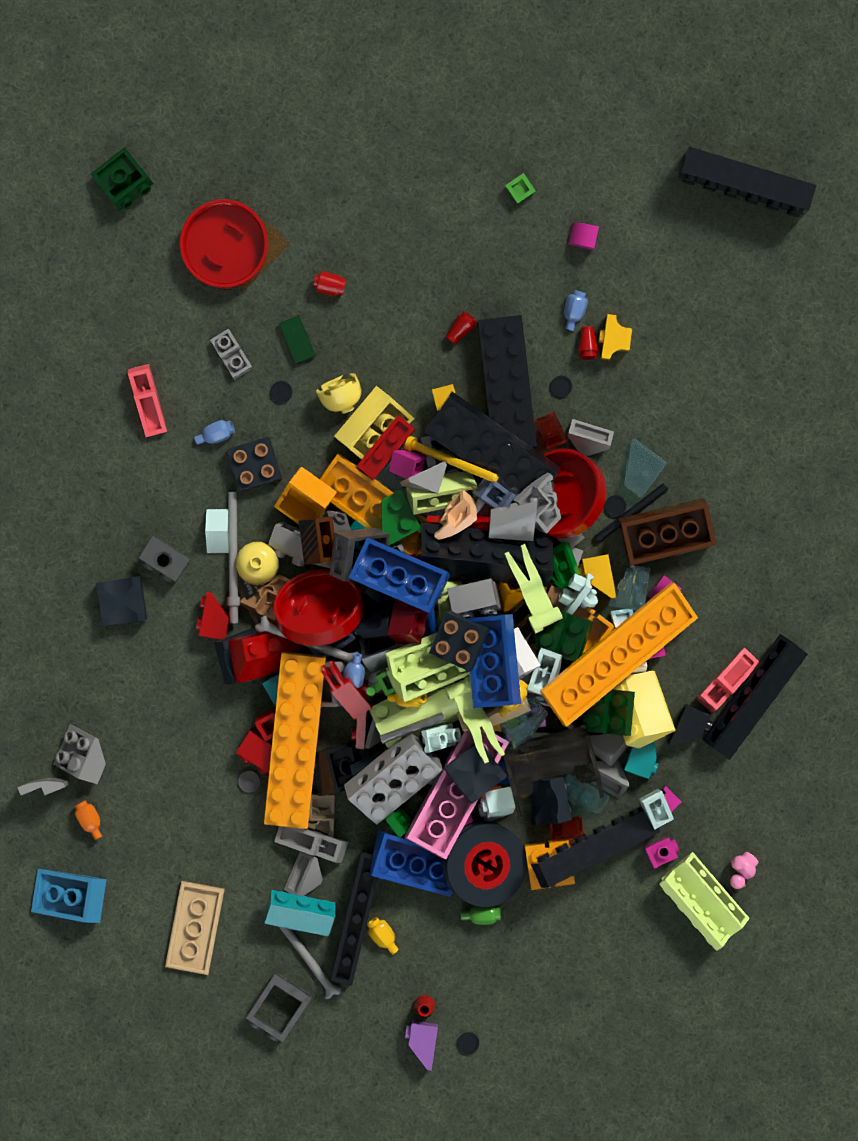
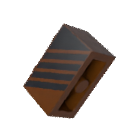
M332 516L299 520L304 565L331 562L335 534Z

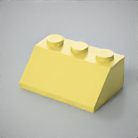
M376 386L334 437L362 460L398 415L409 424L414 420V417Z
M655 671L629 675L613 688L614 690L635 692L631 736L623 735L626 745L639 749L676 731Z

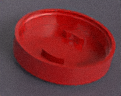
M219 199L201 205L187 218L181 231L180 251L186 267L199 281L214 288L231 289L248 283L261 271L268 256L269 240L263 222L251 208L238 201Z
M571 449L552 450L543 455L560 466L559 473L553 480L554 492L557 495L556 504L560 509L561 519L547 534L541 533L553 538H571L590 528L600 516L606 500V482L597 464L582 453Z
M330 569L308 571L292 578L279 590L274 600V614L279 630L290 641L306 646L326 645L346 637L358 626L364 614L361 591L354 586L356 581L337 579L329 575Z

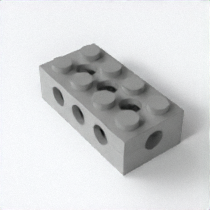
M414 733L405 735L344 785L347 798L377 825L443 771L439 756L434 752L425 753V744Z

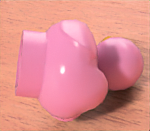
M749 852L735 856L731 861L732 867L738 873L730 879V884L734 889L746 887L745 879L753 878L756 873L755 867L759 862Z

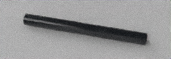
M662 483L596 534L594 537L598 543L620 528L619 518L638 514L668 491L666 485Z

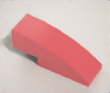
M146 364L128 369L129 380L145 436L149 437L167 432L150 365Z
M743 648L695 699L710 713L715 712L752 673L759 661L747 649Z

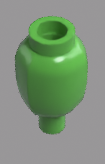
M474 905L470 911H461V920H471L477 925L495 924L497 920H501V908Z

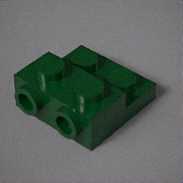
M125 147L91 173V176L119 211L129 209L134 204V199L139 195H147L154 184Z
M560 610L563 619L543 627L544 630L534 634L532 643L535 645L534 649L538 652L543 648L562 655L563 660L574 663L583 654L593 622Z
M614 689L609 691L588 709V713L584 716L583 720L586 731L631 736L635 692Z

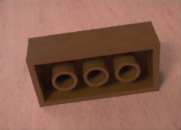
M704 498L618 519L630 565L716 545L708 504Z

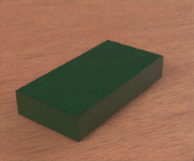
M299 315L279 323L295 364L316 356Z

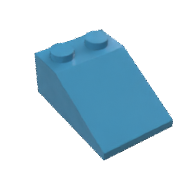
M37 869L31 912L85 923H100L107 879Z

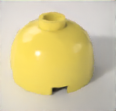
M350 373V378L341 379L342 376L321 385L322 391L316 390L321 403L326 409L334 412L341 411L342 414L354 409L353 405L361 397V387L356 374Z
M251 542L239 551L236 557V569L239 576L245 582L252 585H263L270 582L276 576L279 569V558L276 556L274 549L268 544Z

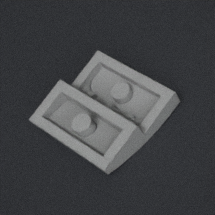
M45 778L27 782L17 788L20 795L38 788H42L44 795L68 786L70 782L62 778Z

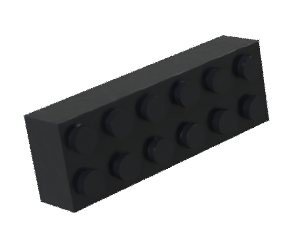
M690 146L685 153L678 176L682 178V182L692 186L695 183L702 184L705 190L715 192L716 189L725 191L724 195L731 198H737V196L745 197V202L755 205L761 202L766 204V208L778 211L779 208L787 210L788 215L793 217H800V215H805L809 211L817 186Z
M522 315L478 320L488 417L531 447H537Z
M453 391L450 392L424 430V433L464 461L497 474V482L516 496L544 474L550 473L554 480L559 473L560 466Z
M421 522L417 538V559L447 571L450 577L475 580L492 579L494 582L518 584L505 556V553L509 552L529 581L530 578L521 545L525 544L541 578L543 587H549L554 571L552 537L534 535L533 541L489 538V530L465 528L455 535L438 540L434 534L443 525Z

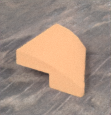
M461 490L447 504L445 513L440 520L443 527L434 534L438 540L459 533L477 520L476 500L465 490Z

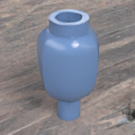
M573 290V293L568 295L564 307V316L567 319L565 329L574 331L576 322L581 321L584 317L588 305L585 292Z
M219 420L205 427L202 434L195 436V441L197 445L204 442L209 444L220 443L229 439L231 434L235 433L234 426L230 420L227 422Z
M353 653L352 661L345 666L343 678L349 677L358 689L363 685L365 669L361 664L362 655L360 653Z

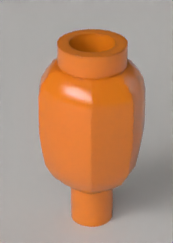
M86 800L74 806L76 809L75 817L83 830L91 833L94 840L102 837L98 829L100 818L94 806L87 804Z

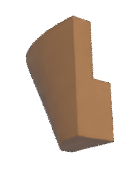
M278 575L269 584L256 589L258 593L248 600L245 597L242 598L240 604L260 617L267 616L269 622L277 625L274 614V600L279 590L291 579Z

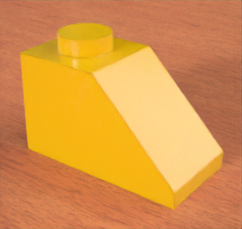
M609 555L581 559L582 564L578 565L581 576L585 577L588 573L593 575L594 578L590 584L610 598H616Z

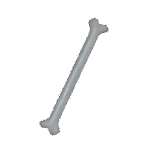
M267 616L261 617V623L255 626L258 633L266 631L286 638L278 626L268 621ZM329 645L307 646L344 660L347 664L352 661L353 653H348Z
M279 927L324 986L326 991L325 999H330L333 994H340L341 987L331 983L292 929Z

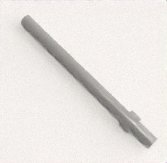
M228 492L229 597H227V606H229V623H238L240 597H238V572L236 569L237 492Z

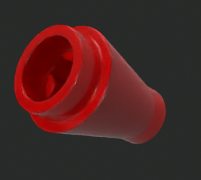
M463 311L462 314H458L446 337L454 344H457L459 340L475 328L474 325L477 321L467 312Z
M591 326L581 327L577 353L580 354V359L582 360L596 359L599 353L594 327Z
M419 996L414 1002V1010L421 1017H428L435 1011V1001L430 996ZM422 1006H427L429 1009L427 1011H422L420 1008Z

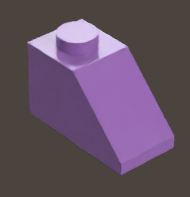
M412 1020L411 1026L406 1027L405 1039H409L410 1048L425 1068L432 1071L438 1024Z

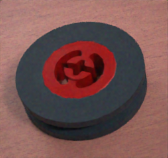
M476 821L465 825L446 859H442L441 863L442 874L450 890L467 903L480 907L495 906L511 898L520 888L527 870L526 852L520 839L509 829L490 821ZM476 856L495 867V870L492 871L474 861V857Z

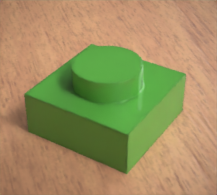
M524 173L505 185L517 204L536 192Z

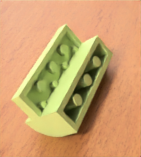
M437 632L422 638L421 644H407L385 653L388 663L386 668L388 677L394 690L404 702L470 675L469 671L429 653Z
M455 682L428 692L427 701L418 708L401 707L396 702H389L388 699L374 705L369 711L380 735L442 712L445 721L413 732L419 739H422L421 731L459 720L456 713L459 711L454 699H448L444 688L455 684ZM402 737L385 743L387 748H390Z
M693 852L678 862L661 878L662 881L659 885L663 888V891L671 897L679 910L689 918L692 925L701 932L706 941L716 951L721 949L730 936L741 930L749 920L746 913Z

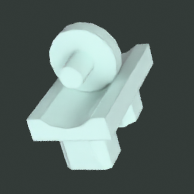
M574 573L568 587L575 590L574 593L566 588H563L560 592L558 601L567 606L566 612L572 615L579 605L585 609L587 606L595 607L598 603V599L595 596L597 592L592 589L590 584L594 578L593 575L588 573L584 578Z
M452 723L421 731L423 736L422 743L425 744V753L447 748L461 741L460 729L453 728Z

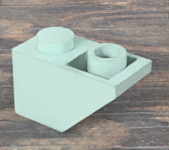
M511 787L487 791L482 799H480V804H478L480 817H484L485 821L491 822L512 814L515 810Z

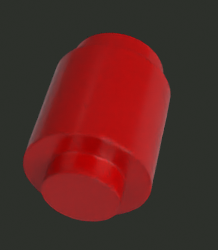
M321 271L320 275H315L313 287L317 288L316 292L334 297L337 295L342 296L346 279L341 278L340 275Z

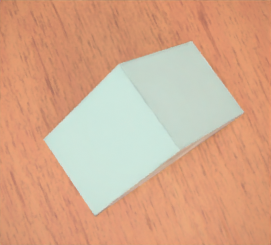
M228 509L206 510L205 534L207 553H229Z
M543 648L540 649L537 658L541 666L533 670L527 689L541 694L540 690L559 675L562 655Z
M656 789L639 798L654 829L674 820L661 790Z

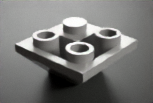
M70 724L53 765L78 779L98 784L106 765L99 740Z

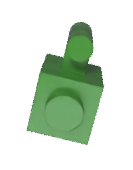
M386 669L376 674L378 681L369 684L366 691L369 696H373L380 690H383L386 696L395 692Z

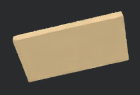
M181 881L165 967L204 975L209 974L224 888Z

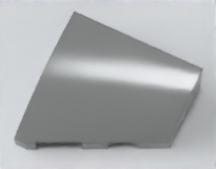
M546 473L535 480L513 500L519 506L530 503V498H538L535 527L546 534L561 519L560 509L556 504L557 495L556 492H553L551 484L553 476L550 473Z
M530 498V503L519 506L516 502L507 507L491 509L489 538L533 541L538 498Z

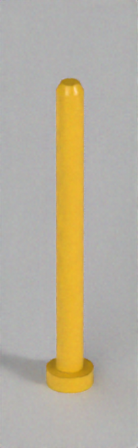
M409 436L405 442L404 448L407 451H418L491 482H497L498 480L497 474L421 444L413 436Z

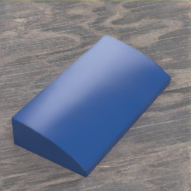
M368 537L349 575V579L429 614L436 605L450 577L447 571Z
M513 614L467 618L472 622L490 628L475 667L470 671L473 708L521 704Z
M378 831L371 862V876L449 897L452 894L442 874V858L402 836L399 838L395 834Z

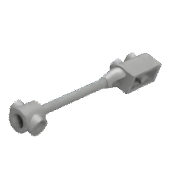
M283 521L276 524L269 540V546L274 549L277 557L285 558V555L293 557V564L304 567L300 529ZM331 562L315 563L314 565L330 568Z

